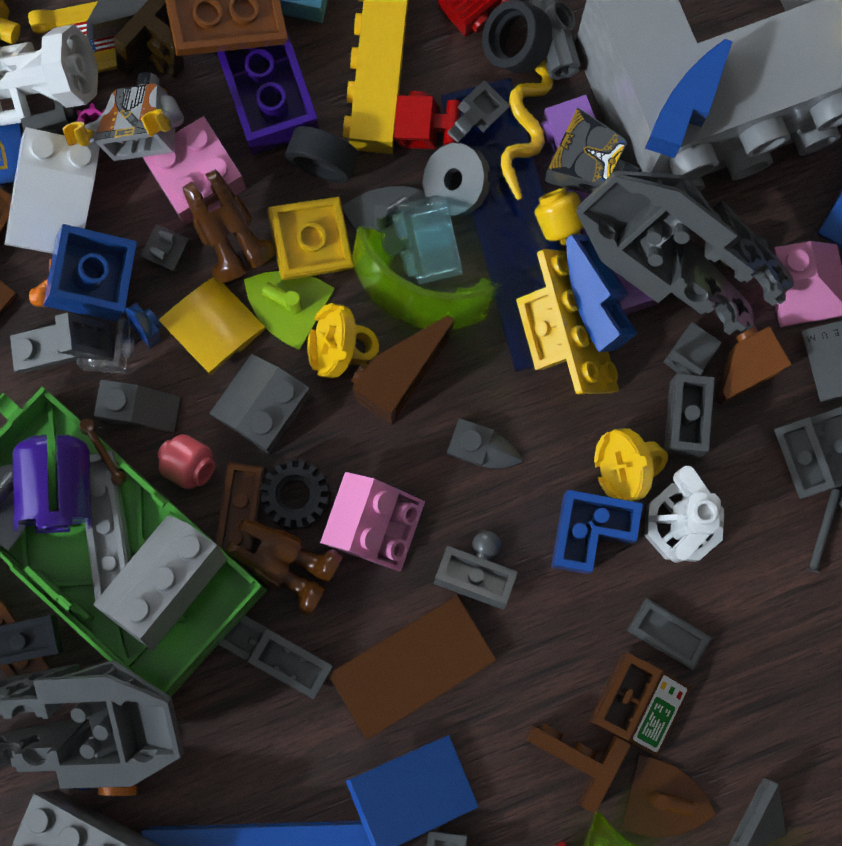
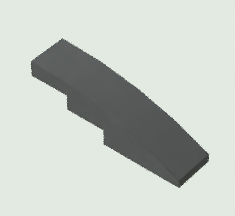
M246 615L218 644L312 699L316 697L333 667L326 661Z

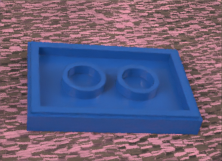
M449 735L346 780L371 846H399L478 808Z

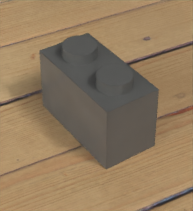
M676 374L670 380L664 450L667 454L701 458L709 452L715 377Z

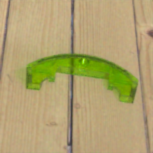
M370 226L358 227L352 257L355 271L366 292L388 314L396 319L399 318L410 323L411 326L422 329L447 315L454 319L453 330L464 328L486 319L500 284L482 277L473 287L459 286L456 293L437 292L414 285L389 268L393 256L386 252L382 245L384 233Z

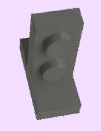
M68 312L55 315V325L10 336L14 372L26 373L84 358L100 362L114 359L110 324Z

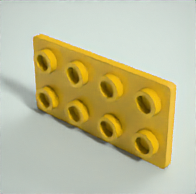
M550 249L538 251L537 255L546 287L516 299L535 370H544L567 361L576 394H603L619 391L617 384L618 372L615 365L611 362L609 352H598L587 333L578 311L570 282L567 251Z

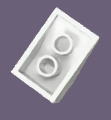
M25 127L20 143L4 245L53 254L56 235L62 224L85 229L100 148L96 142H91L88 146H80L78 143L68 146L64 135Z

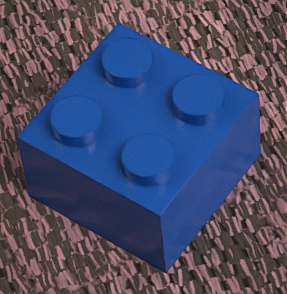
M62 224L55 239L43 306L117 322L125 312L137 241Z

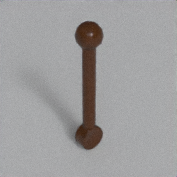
M87 418L83 419L80 422V432L88 435L112 474V483L115 486H122L126 481L125 474L117 470L96 435L94 421Z

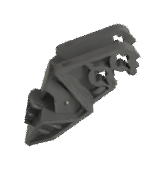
M614 171L577 206L576 213L601 262L657 303L670 293H673L701 315L705 312L709 314L715 309L718 317L724 323V332L728 335L734 331L739 330L742 332L745 328L750 329L753 327L754 314L749 302L710 262V259L713 262L722 260L735 270L734 277L740 282H748L755 277L763 288L764 300L772 306L786 301V292L794 285L793 278L788 269L723 201H720L714 208H711L688 175ZM690 229L706 241L705 255L689 239Z
M115 660L80 670L79 664L0 678V715H3V719H11L17 713L35 712L37 717L48 719L63 703H79L71 711L72 719L0 733V766L11 762L12 767H16L17 772L56 771L60 789L132 787L181 758L184 754L172 698Z

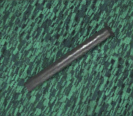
M837 489L831 490L810 566L806 568V570L820 574L818 569L841 493Z

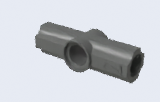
M528 0L529 4L541 8L548 15L552 26V42L548 54L544 58L549 77L559 80L570 78L577 74L580 62L571 34V30L576 26L572 11L562 0Z

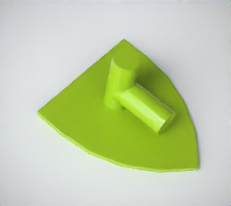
M279 271L264 272L244 279L248 300L256 317L271 334L298 351L302 348L316 323L314 321L316 314L327 304L335 290L334 287L312 276L281 281Z

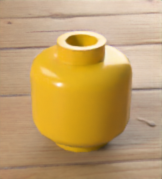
M563 187L553 190L538 199L540 204L535 208L534 213L546 240H560L563 246L566 245V239L571 234L581 235L580 231L584 227L576 211L577 206L582 202L576 192H567L566 188Z

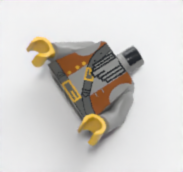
M143 72L138 75L136 86L116 89L112 92L106 109L95 122L86 125L81 121L72 122L63 127V133L68 146H73L77 143L80 146H88L91 142H96L113 161L174 153L175 128L182 125L184 116L176 100L172 96H168L159 85V78L152 73Z

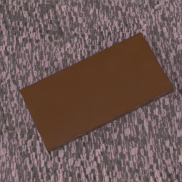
M455 596L333 670L328 676L365 739L368 740L495 662L496 658L459 597Z

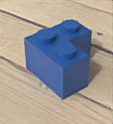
M567 490L562 498L551 568L590 574L593 572L598 539L625 544L636 542L643 503Z

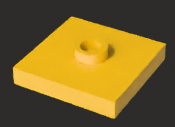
M340 196L268 207L267 213L281 281L353 269L354 263Z

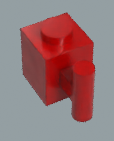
M412 91L409 92V96L397 95L394 140L401 149H436L438 132H444L443 145L457 143L447 132L460 118L461 110L458 108V105L461 102L448 100L446 114H440L438 103L429 93Z

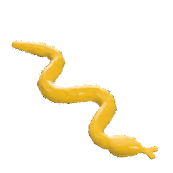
M545 59L535 68V71L542 77V82L518 84L510 92L509 105L513 116L531 136L530 143H518L508 146L501 155L502 174L517 200L522 199V193L517 181L516 171L512 167V160L514 158H530L538 155L545 144L544 130L540 126L539 121L528 112L523 104L525 97L544 96L552 89L553 79L549 77Z

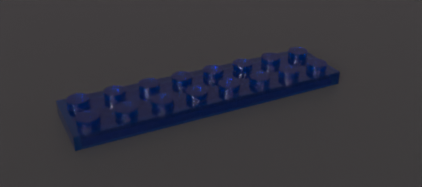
M511 78L488 83L509 104L510 92L514 89ZM477 86L441 95L444 113L446 114L448 100L462 102ZM509 107L484 133L475 125L458 143L471 145L479 150L489 164L490 172H487L488 181L490 182L489 192L483 204L472 213L513 367L515 372L534 368V363L516 299L546 287L537 252L543 249L559 250L557 241L546 240L534 213L535 208L540 204L538 199L544 194L533 156L530 158H514L512 160V167L516 171L522 199L517 200L512 189H510L506 178L502 174L501 155L505 149L514 144L529 143L525 128L513 116Z

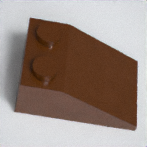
M447 315L376 355L369 365L363 362L351 380L354 383L355 401L392 425L453 335L454 319Z

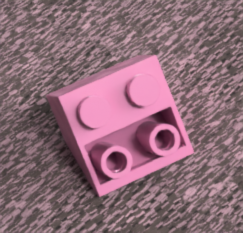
M345 472L320 543L401 572L425 501L375 478Z

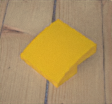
M214 277L187 295L159 319L160 323L210 375L237 351L240 353L266 329L224 283H217Z

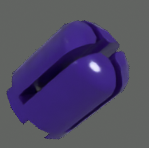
M56 434L57 511L49 512L47 436L35 435L16 445L13 451V529L15 532H18V525L35 526V533L70 532V525L87 522V529L93 528L90 451L86 443L70 435Z

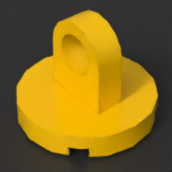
M330 303L324 305L316 314L314 321L319 322L316 330L311 329L309 333L307 353L310 366L313 370L318 371L317 375L320 377H339L349 364L361 365L363 362L367 363L378 354L379 342L376 335L369 328L355 324L354 315L350 308L341 304ZM356 338L363 342L365 353L360 352L356 348Z
M625 428L614 429L602 435L596 445L594 457L595 468L600 467L602 475L598 477V481L607 496L632 502H638L646 497L652 487L653 478L664 469L668 461L667 452L655 441L644 442L639 434Z

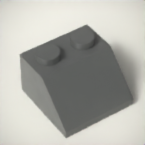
M251 354L209 414L271 456L311 398L312 393L309 387L281 368Z

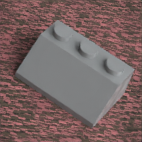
M167 515L93 605L153 651L226 562L227 558L217 544L190 524Z

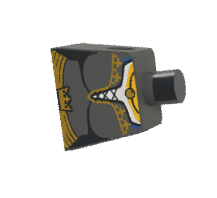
M577 108L547 170L545 181L591 194L614 171L638 172L640 168L620 159L627 144L625 138Z

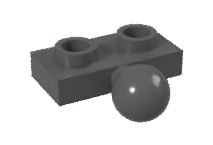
M485 530L479 532L472 541V549L475 556L450 546L446 547L433 584L504 610L517 571L489 561L499 555L502 543L496 533Z

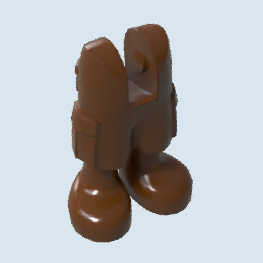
M214 169L205 174L212 192L215 193V196L203 201L202 194L197 190L192 181L182 188L194 217V228L197 230L202 243L214 246L218 263L213 266L212 276L217 283H224L239 278L247 272L245 265L234 251L227 237L229 233L235 235L250 268H257L264 264L275 254L276 250L270 239L259 240L250 231L248 226L252 221V217L243 201L237 195H234L221 174Z
M244 518L238 529L247 533L251 538L262 541L258 550L253 554L246 547L238 546L230 541L225 552L232 559L249 569L257 580H260L267 586L276 589V587H280L283 584L290 589L298 598L300 612L310 616L317 606L325 587L291 571L289 565L294 563L309 571L323 582L328 583L339 566L343 554L334 549L328 550L324 554L307 552L301 549L303 545L301 543L302 539L285 530H274Z

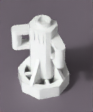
M74 24L53 28L42 36V48L38 51H34L31 42L0 47V100L12 98L15 109L3 111L0 103V126L21 123L20 119L31 116L25 95L40 93L60 102L66 108L86 105L97 95L98 65L89 38Z
M684 466L674 474L673 480L675 483L669 485L646 505L644 536L664 559L675 563L699 561L723 540L724 508L721 506L720 498L716 494L710 493L692 467ZM682 494V500L676 504L669 499L672 495ZM664 504L672 514L657 515L659 507ZM657 524L671 525V531L664 537H661ZM672 537L679 540L673 548L667 544Z

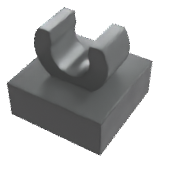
M156 224L140 257L148 263L176 274L191 242L189 238Z

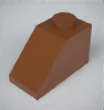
M755 326L736 337L738 343L729 351L716 400L719 405L782 373L792 365L770 326L761 331H758Z

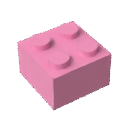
M204 116L175 133L174 153L143 157L149 170L185 226L191 223L194 218L182 188L192 181L197 190L202 194L203 201L215 196L205 176L206 173L214 169L221 174L234 195L246 190L242 175Z

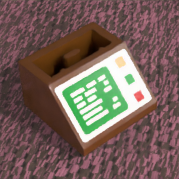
M621 653L589 721L658 757L691 687L630 653Z

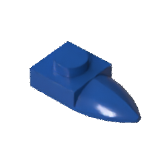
M134 303L129 308L124 309L127 322L149 349L162 341L158 329L162 325L149 308L143 311L137 303Z

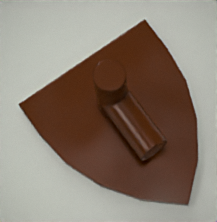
M638 754L621 830L652 837L675 836L700 827L716 815L706 794L692 778L673 765Z

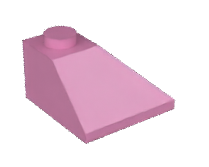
M807 241L774 247L771 252L788 269L794 281L793 287L786 292V301L775 305L779 327L783 328L842 317V265L837 244Z

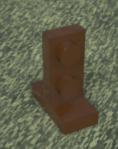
M543 723L540 729L531 726L525 737L527 741L591 776L578 804L596 814L631 744L612 735L599 762L594 760L597 752L579 742L576 743L574 748L560 741L564 734Z

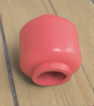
M181 434L165 441L158 451L159 472L164 478L182 488L193 489L197 486H202L208 482L214 472L215 462L211 449L189 435Z

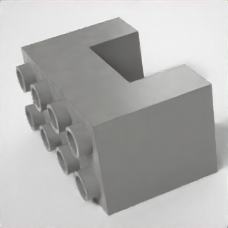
M586 0L575 48L607 127L627 141L621 155V160L640 168L638 172L688 175L701 192L705 188L702 176L727 167L732 180L743 179L764 170L773 163L769 151L794 143L799 155H807L837 141L841 137L837 126L842 125V0H780L785 12L697 43L679 0ZM724 39L733 41L709 115L703 126L699 127L688 124L682 145L675 158L645 149L660 111L673 89L687 71Z

